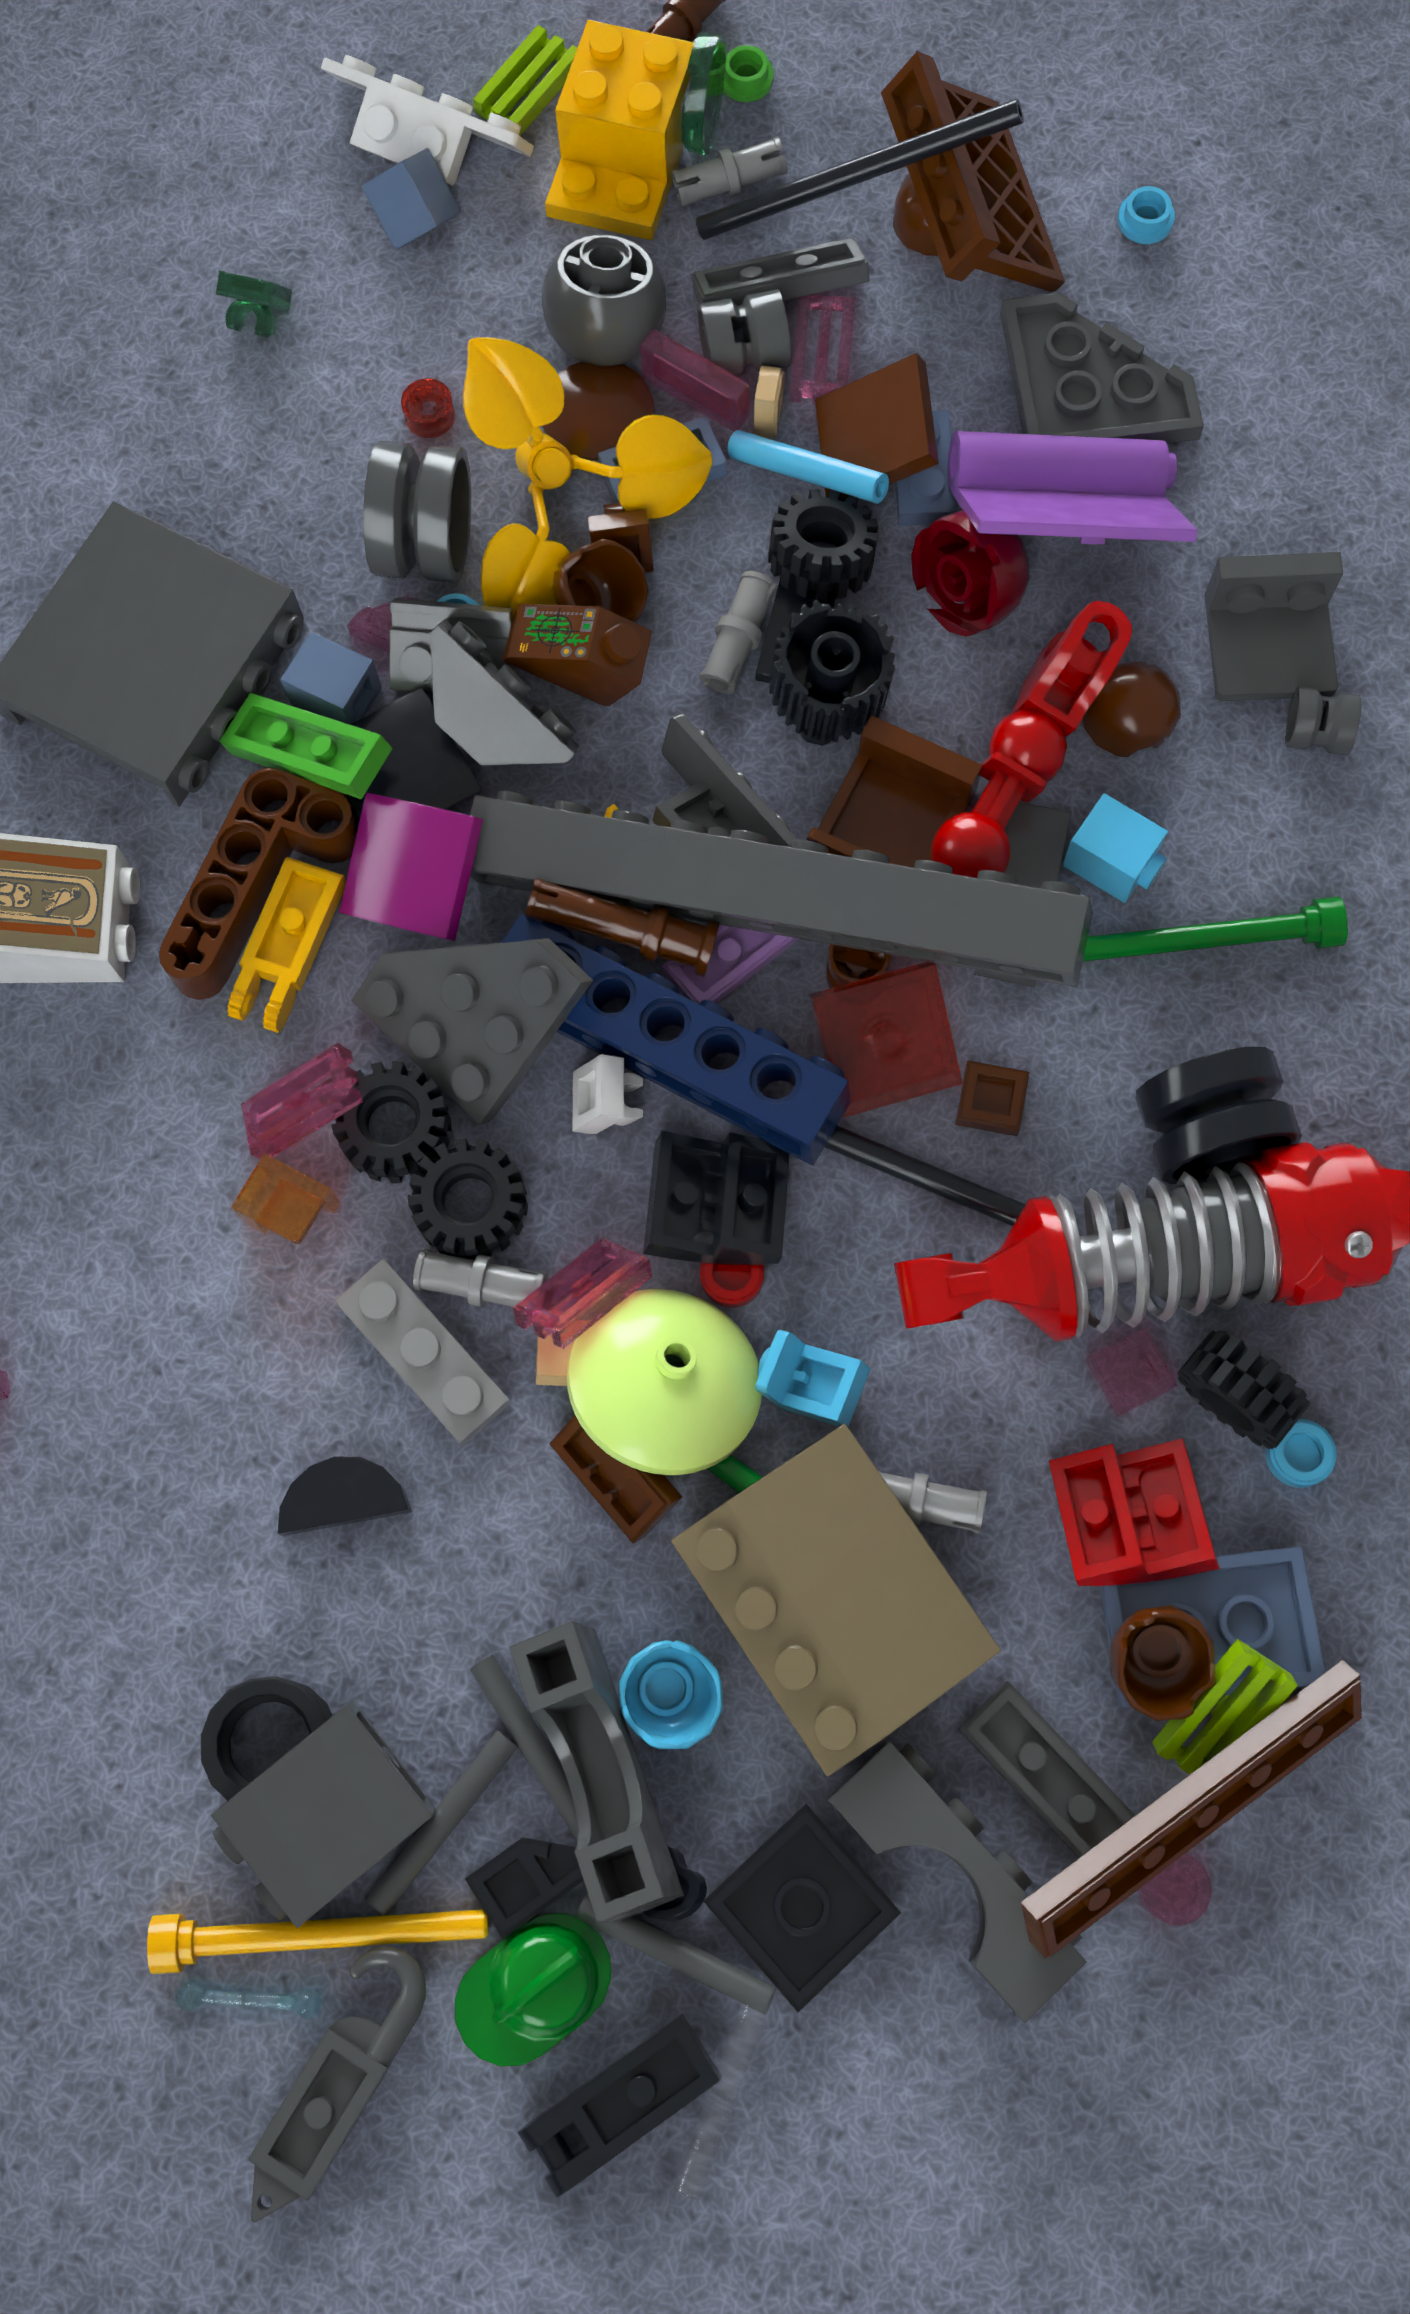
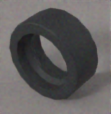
M281 1677L251 1678L229 1689L211 1708L201 1733V1763L211 1786L227 1801L251 1782L237 1770L231 1756V1736L236 1723L249 1709L261 1703L279 1702L292 1707L303 1717L310 1735L332 1716L328 1704L309 1686Z

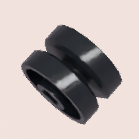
M1241 1047L1198 1057L1163 1071L1147 1080L1136 1090L1135 1098L1145 1128L1164 1133L1153 1144L1154 1158L1163 1182L1177 1184L1184 1171L1195 1178L1197 1182L1207 1180L1215 1166L1229 1174L1238 1162L1243 1163L1245 1160L1262 1157V1150L1300 1142L1302 1134L1292 1105L1284 1101L1271 1099L1281 1089L1283 1083L1272 1050L1266 1047Z

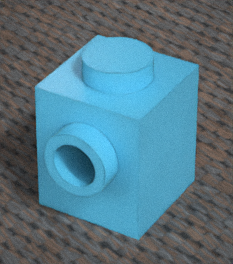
M1103 793L1070 841L1062 866L1123 903H1126L1137 885L1148 890L1162 870L1167 858L1161 855L1159 851L1168 831Z

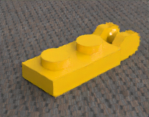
M290 857L285 858L239 962L242 969L228 999V1016L241 1021L246 1020L259 993L262 978L276 983L264 1011L263 1028L276 1033L282 1031L295 1003L296 991H301L343 895L346 883L344 875Z

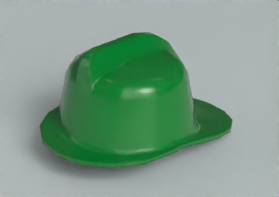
M543 1914L523 1924L484 1954L462 1977L455 1997V2023L464 2044L479 2059L500 2067L522 2066L544 2055L586 2022L604 2002L611 1981V1962L602 1936L592 1926L570 1914Z

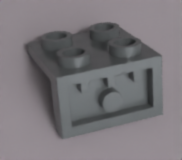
M1341 552L1218 558L1204 595L1217 700L1288 699L1293 697L1297 687L1317 689L1322 696L1331 697L1336 693L1338 678L1328 604L1343 575Z

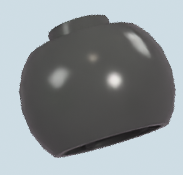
M612 235L587 236L567 245L551 263L542 289L544 320L556 343L573 358L596 366L621 365L632 361L644 353L659 334L666 312L665 284L655 261L643 248L634 242Z

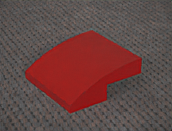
M1183 1438L1120 1455L1117 1454L1114 1445L1109 1444L1049 1460L1075 1580L1078 1586L1146 1583L1220 1569L1190 1457Z

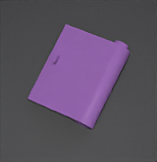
M955 431L952 435L947 465L948 486L950 492L967 514L978 533L1080 537L1079 542L1081 544L1105 545V538L1196 541L1198 530L1165 497L1166 489H1171L1176 479L1177 459L1175 453H1169L1168 445L1163 440Z

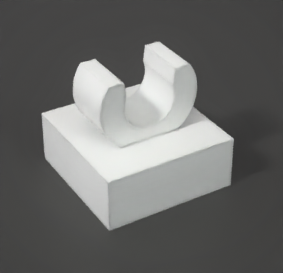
M600 1054L573 1071V1132L597 1134L613 1124L625 1126L643 1117V1109L630 1108L624 1104V1092H633L643 1086L642 1077L634 1073H624V1058Z

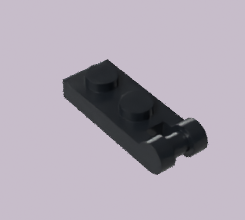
M682 2013L557 2104L541 2113L517 2133L529 2152L536 2148L550 2171L545 2176V2179L555 2196L559 2197L721 2080L722 2075ZM572 2122L575 2123L588 2144L575 2154L572 2153L560 2133L562 2129Z

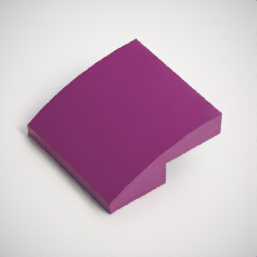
M366 793L339 913L455 941L483 819L423 804Z

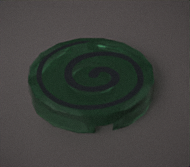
M701 31L694 41L689 59L688 69L690 70L689 75H692L689 91H686V97H683L681 130L682 143L685 149L695 154H709L719 121L726 66V41L722 33Z

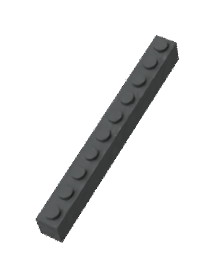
M499 791L496 799L474 796L470 816L483 819L470 875L477 882L531 892L532 890L534 891L533 885L536 878H539L557 886L580 891L651 912L652 907L659 909V906L669 908L670 915L678 918L707 923L714 921L729 927L1060 985L1078 986L1093 910L1090 897L1080 895L1081 889L1072 884L1044 881L1042 882L1041 889L1016 885L1017 879L1015 877L990 870L979 871L977 878L952 874V867L930 860L915 861L914 868L890 864L891 859L888 856L869 850H854L852 857L828 854V847L808 840H793L791 847L767 844V837L747 830H732L730 837L708 834L707 827L686 820H673L671 827L649 824L647 817L624 810L613 811L612 818L591 815V809L569 801H555L554 808L533 805L534 801L531 798L508 791Z

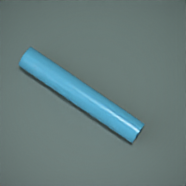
M736 430L728 442L727 451L731 459L876 504L885 498L888 491L889 478L887 474L742 430Z

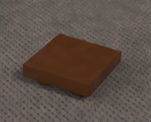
M917 353L815 399L822 455L885 473L889 478V485L939 464L925 361ZM825 488L826 498H829V491L831 489ZM841 492L839 494V500L843 502L849 497V495Z

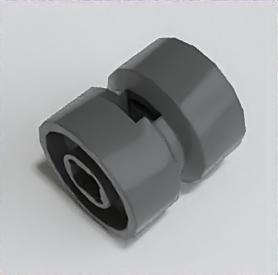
M779 289L746 295L740 306H737L731 298L698 304L700 339L710 381L741 376L747 365H752L757 372H760L761 366L783 368L791 365L788 321ZM743 328L745 343H735L734 330Z

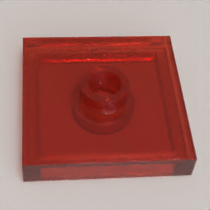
M923 962L809 994L824 1057L839 1067L845 1074L844 1078L849 1081L851 1103L842 1118L963 1084L938 971L934 962Z

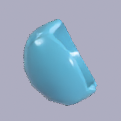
M670 1640L654 1642L633 1655L618 1681L620 1711L627 1725L649 1746L657 1749L690 1748L711 1734L723 1711V1687L718 1670L695 1647L679 1640L674 1642Z

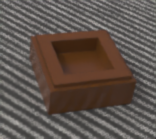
M967 1060L955 1125L1018 1136L1030 1072Z

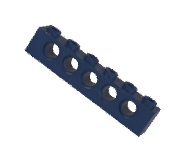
M520 913L502 943L549 938L593 979L591 985L557 1030L558 1033L598 1054L624 1058V1067L814 1166L851 1103L849 1081L844 1078L845 1074L839 1067L818 1056H812L810 1060H807L788 1050L789 1045L775 1033L764 1028H756L755 1032H752L735 1023L734 1017L720 1005L709 1000H702L699 1005L680 995L678 987L665 977L653 972H649L645 977L627 968L626 962L612 950L600 945H596L592 950L574 941V936L565 927L545 921L539 923ZM625 998L629 1000L627 1006L617 1013H604L601 1011L604 1004L611 999ZM677 1025L683 1028L682 1033L674 1040L663 1042L654 1039L657 1031L664 1026ZM720 1053H732L739 1057L736 1063L728 1069L715 1070L707 1066L709 1061ZM774 1081H786L794 1086L790 1094L780 1099L768 1098L762 1094L764 1088Z

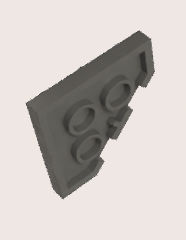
M1060 293L1002 300L1000 317L1023 434L1163 440L1166 444L1200 439L1204 424L1192 375L1174 364L1170 369L1165 368L1143 354L1144 345L1107 322L1101 328L1077 313L1078 304Z
M549 938L383 953L351 1001L477 1124L481 1125L490 1122L497 1115L591 985L593 979Z

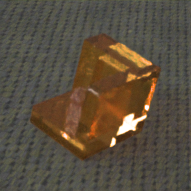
M264 1153L232 1204L231 1209L245 1224L264 1234L270 1230L294 1244H300L322 1208L334 1214L341 1202L330 1187Z

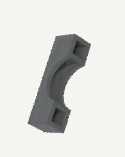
M571 1621L510 1646L509 1648L530 1713L549 1737L570 1787L578 1824V1841L574 1852L597 1923L621 1921L684 1896L627 1723L620 1711L619 1699L595 1629Z
M886 1742L827 1800L873 1853L880 1854L902 1846H925L944 1853L961 1867L972 1883L980 1910L978 1938L969 1962L1010 2009L1026 2023L1087 1963L1074 1948L1082 1939V1936H1077L1053 1956H1048L1045 1959L1029 1941L1021 1902L1029 1897L1024 1891L1033 1883L1032 1880L1004 1850L994 1858L979 1842L976 1836L984 1829L982 1824L956 1796L946 1805L928 1784L936 1775L935 1772L911 1745L907 1743L898 1751L891 1742Z

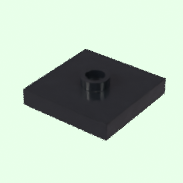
M807 1804L800 1808L703 1901L797 2012L803 2009L901 1914L900 1910Z

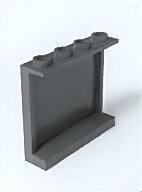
M113 501L1 661L0 715L19 725H22L27 718L163 788L171 803L180 807L189 792H197L206 781L209 773V762L221 745L219 741L248 695L253 693L260 696L264 693L272 677L273 665L284 649L290 650L298 642L303 630L304 617L293 589Z

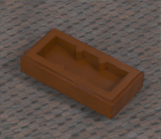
M576 1415L570 1419L550 1442V1446L632 1544L646 1537L682 1498L680 1493L664 1475L648 1473L629 1467L608 1455L588 1436Z

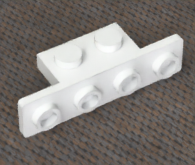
M345 55L342 64L325 57L321 66L323 71L339 81L366 91L350 140V144L359 149L398 164L428 148L446 183L451 186L456 182L471 134L531 157L534 146L519 136L522 126L505 117L490 113L488 122L470 116L473 107L455 97L442 93L439 103L422 96L424 87L397 74H393L390 83L375 78L376 68L349 55Z

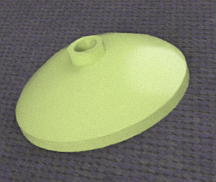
M638 1290L626 1293L605 1303L587 1319L580 1329L572 1346L567 1366V1389L570 1403L580 1425L588 1436L603 1451L619 1462L653 1474L683 1475L695 1473L712 1467L726 1459L741 1445L753 1427L758 1416L762 1394L755 1388L758 1379V1359L749 1340L739 1326L711 1303L676 1290ZM669 1354L675 1355L682 1359L685 1366L681 1368L673 1367L667 1363L665 1356Z

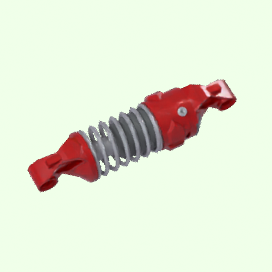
M1352 1141L1327 1145L1323 1149H1315L1308 1142L1262 1150V1157L1245 1160L1243 1163L1238 1162L1229 1175L1215 1166L1206 1181L1197 1182L1195 1178L1184 1171L1171 1194L1168 1193L1163 1183L1152 1177L1145 1190V1200L1140 1207L1134 1191L1124 1183H1121L1115 1193V1214L1118 1230L1114 1231L1111 1229L1108 1212L1102 1196L1090 1188L1084 1199L1086 1236H1079L1075 1214L1070 1201L1059 1193L1057 1198L1053 1195L1050 1198L1046 1196L1030 1198L1001 1248L979 1263L954 1261L952 1253L894 1263L905 1327L913 1328L963 1319L964 1310L987 1299L1010 1304L1055 1342L1073 1339L1074 1336L1079 1338L1088 1325L1104 1333L1114 1321L1115 1314L1120 1320L1134 1328L1142 1321L1146 1310L1156 1318L1166 1322L1173 1316L1178 1305L1197 1317L1205 1310L1209 1301L1228 1311L1237 1304L1241 1295L1257 1305L1263 1302L1267 1304L1270 1301L1272 1303L1283 1301L1288 1306H1302L1335 1300L1342 1296L1345 1288H1359L1380 1284L1387 1279L1403 1246L1410 1243V1171L1387 1168L1361 1144ZM1132 1281L1135 1286L1136 1304L1132 1315L1129 1314L1118 1294L1119 1283ZM1103 1288L1104 1310L1101 1320L1097 1318L1090 1306L1088 1289ZM1151 1292L1166 1302L1165 1308L1161 1309ZM1192 1297L1197 1302L1193 1304L1188 1298Z

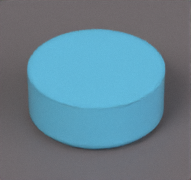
M1298 1419L1277 1448H1266L1265 1456L1270 1471L1279 1481L1291 1487L1306 1488L1323 1481L1330 1475L1336 1463L1337 1451L1333 1438L1325 1428L1313 1421Z

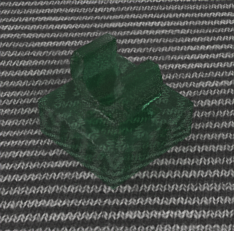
M219 270L216 294L234 301L226 311L225 321L227 328L241 332L245 315L253 311L257 318L255 335L268 338L273 333L275 324L274 317L269 309L288 313L292 290L273 282Z

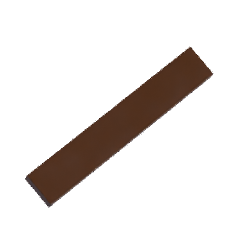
M1343 1660L1023 1900L1021 1906L1030 1943L1045 1959L1048 1956H1053L1362 1718L1360 1674Z

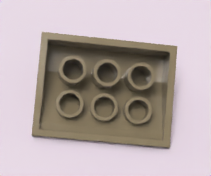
M846 1423L719 1506L671 1540L827 1777L887 1737L1001 1651L992 1635Z

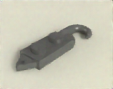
M392 1946L376 1947L360 1955L351 1966L349 1974L353 1979H359L366 1971L376 1966H387L393 1969L400 1978L401 1992L382 2024L368 2017L352 2015L338 2019L327 2029L248 2158L250 2162L255 2164L251 2221L253 2223L299 2197L309 2200L313 2196L418 2020L426 1999L425 1977L418 1962L406 1951ZM262 2195H267L270 2197V2207H265L262 2205Z

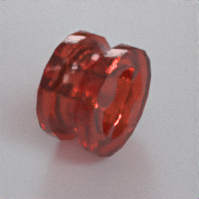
M425 378L414 381L403 391L401 397L402 411L406 426L412 433L419 437L434 438L441 436L451 428L455 419V411L450 390L444 383L436 379ZM435 402L436 406H433V414L421 415L423 410L422 403Z

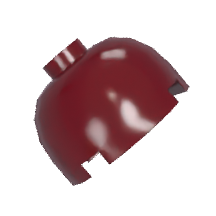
M963 510L935 520L931 526L921 530L915 538L911 554L913 581L917 591L926 587L927 592L941 606L942 609L927 610L947 631L965 637L975 635L998 625L1020 604L1026 592L1030 576L1029 559L1019 535L978 533Z

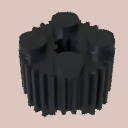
M816 600L813 601L812 608H808L806 605L801 606L800 615L793 612L790 615L789 627H783L780 638L776 640L769 677V694H773V706H778V716L786 715L785 724L787 726L795 724V732L801 733L806 742L823 746L832 740L833 742H838V738L841 735L848 740L851 738L852 732L858 735L862 734L863 728L868 723L871 715L877 718L880 717L893 679L895 653L890 652L894 640L893 635H886L888 626L886 624H878L880 617L877 614L870 616L864 612L858 616L854 607H851L849 611H844L843 605L838 604L836 610H833L829 604L821 605Z

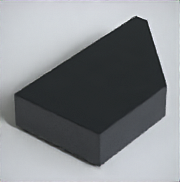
M523 1837L465 1878L502 1939L584 1881L574 1852L576 1847Z

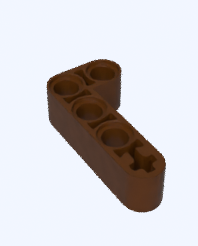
M274 768L258 770L248 777L240 789L160 947V964L182 994L188 998L202 1000L211 998L222 990L260 917L285 858L290 857L293 850L327 863L344 862L352 857L358 823L350 804L343 795L330 788ZM273 801H286L283 807L277 811L263 812L267 805ZM327 822H342L331 833H317L319 828ZM253 851L260 852L256 860L250 864H237L244 854ZM226 903L233 904V908L225 916L215 919L210 918L211 913L216 907Z

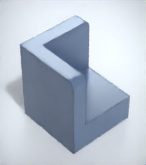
M428 148L401 161L361 185L395 248L406 245L460 213L459 206Z
M310 633L306 637L280 679L291 706L349 725L365 717L382 689L372 659L315 633Z

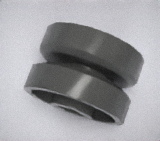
M379 441L374 445L368 462L363 504V537L366 560L370 572L375 576L405 579L417 561L421 574L428 581L457 583L462 577L465 566L471 523V477L467 452L462 447L432 445L420 463L419 457L410 443Z

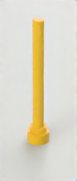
M484 1909L307 1920L300 1927L296 1928L292 1921L199 1927L197 1920H185L182 1913L153 1915L149 1923L147 1937L148 1966L151 1974L180 1973L185 1965L196 1964L199 1956L484 1939L489 1935V1917Z

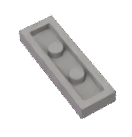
M384 1259L334 1300L462 1447L511 1404L508 1397Z

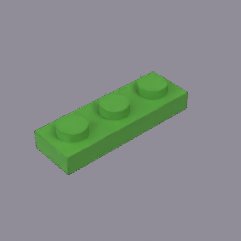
M253 693L248 695L219 741L234 756L269 768L288 772L359 799L363 798L393 749L380 734Z

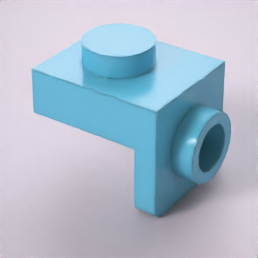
M779 1329L775 1334L771 1347L766 1349L760 1359L755 1388L764 1397L783 1410L838 1427L846 1423L849 1427L871 1368L862 1360L804 1344L793 1333Z

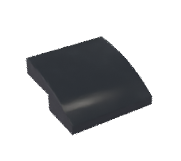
M422 688L351 724L352 726L382 735L393 748L366 793L448 810L482 791L455 741L435 723L434 706ZM343 793L360 821L366 793L362 799Z
M662 1130L655 1141L643 1254L711 1264H778L782 1259L790 1154L760 1138L729 1132L723 1143Z

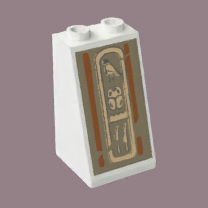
M0 833V983L124 982L126 962H132L136 953L135 931L133 926L129 925L130 904H137L139 902L140 878L137 869L131 867L117 845Z

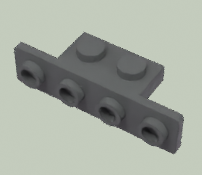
M683 713L670 718L661 752L665 759L691 787L656 806L652 819L655 825L671 827L673 820H686L707 827L708 834L730 837L732 830H747L767 837V844L791 847L792 841L798 839L792 834L787 822L780 815L773 813L752 790L748 779L741 772L734 770L714 748L709 736L703 730L696 728Z

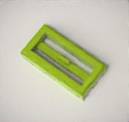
M537 25L473 98L475 113L486 120L489 119L490 113L505 117L522 126L519 136H521L564 86L578 47L572 45L569 49H566L564 39L554 35L550 40L547 38V30ZM554 60H557L558 62L511 116H508L507 114L523 96H526L537 84L536 80Z
M1237 1639L1215 1665V1684L1203 1692L1194 1704L1193 1715L1185 1719L1169 1720L1152 1743L1158 1755L1168 1761L1173 1758L1180 1769L1191 1774L1277 1710L1298 1685L1290 1672ZM1248 1665L1251 1666L1253 1669L1233 1693L1222 1698ZM1211 1711L1210 1714L1212 1718L1208 1721V1723L1203 1727V1729L1198 1733V1735L1193 1739V1741L1188 1745V1747L1183 1745L1187 1738L1192 1734V1732L1197 1728V1726Z

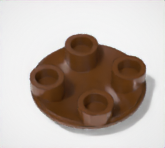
M578 362L558 373L564 389V407L556 420L542 427L545 434L566 447L570 455H577L586 460H598L599 452L617 446L622 432L634 420L643 416L654 415L653 397L643 378L624 364L596 366Z

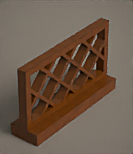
M916 51L881 92L898 142L1000 105L995 100L941 80L934 58L919 51ZM1009 129L907 166L946 277L962 282L976 268L1049 292L1056 291L1065 283Z

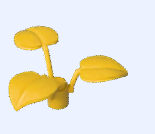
M471 338L467 346V369L463 388V409L466 420L473 433L485 444L499 449L517 448L515 453L516 465L519 471L531 480L528 492L533 498L538 524L536 535L524 525L517 523L507 524L489 541L481 565V593L484 606L513 608L514 615V610L519 604L556 605L552 591L554 572L558 570V564L570 552L561 543L547 540L550 527L543 491L544 489H555L562 486L570 477L572 469H580L609 478H620L618 485L620 505L626 511L646 509L648 519H656L679 511L699 493L711 470L712 453L685 425L677 420L664 415H648L634 420L619 437L616 446V456L620 466H609L580 458L577 455H570L566 447L543 433L539 427L556 420L564 407L563 385L553 366L541 355L521 344L499 338Z

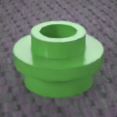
M743 45L732 49L727 54L725 63L723 61L719 70L721 89L723 85L722 91L729 98L739 102L759 100L768 94L773 85V67L766 54L755 46Z

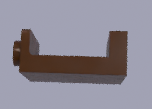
M871 715L861 734L857 757L818 829L812 828L806 840L825 845L829 848L828 854L852 857L854 850H869L888 856L891 859L890 864L913 868L917 860L932 861L931 847L936 832L949 818L966 812L977 791L982 764Z

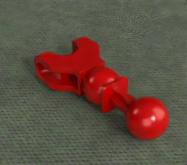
M1094 601L1088 604L1074 617L1066 631L1058 633L1041 650L1023 682L1020 696L1010 715L1005 716L994 728L989 746L990 757L982 763L980 776L989 781L972 812L957 814L945 821L938 829L931 847L932 861L952 867V874L977 878L978 872L982 870L1005 873L1011 856L1010 841L1004 830L1020 800L1030 802L1044 791L1047 782L1051 781L1061 770L1067 750L1066 737L1077 729L1084 714L1111 677L1130 642L1132 625L1124 612L1117 606L1104 601ZM1089 623H1103L1108 629L1110 644L1106 650L1098 652L1089 641L1083 638Z

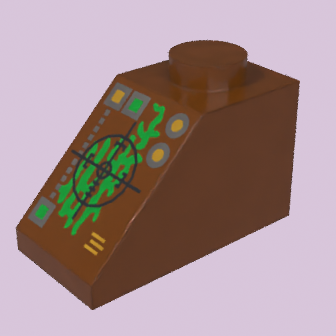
M519 604L514 610L502 661L598 704L610 706L641 684L652 630L600 606Z

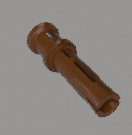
M536 878L533 885L534 891H531L525 917L554 923L603 939L626 944L640 949L639 955L644 956V960L654 962L659 957L693 967L695 975L705 977L720 923L710 921L705 926L671 916L669 908L659 906V909L652 907L651 912L587 893L557 886L556 884L543 881V879Z

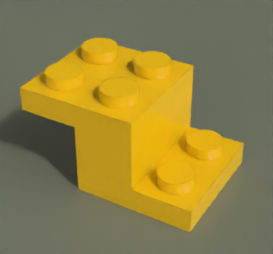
M587 20L555 109L561 159L545 201L547 217L653 241L672 185L671 171L677 169L683 152L681 103L696 62V43Z

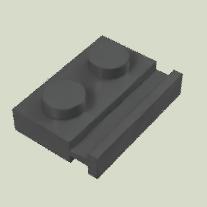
M394 598L390 602L392 628L390 629L389 689L415 691L422 688L425 693H433L429 633L444 619L453 627L458 621L468 626L484 642L486 648L481 653L496 668L500 670L504 664L512 668V665L502 660L512 623L513 608Z

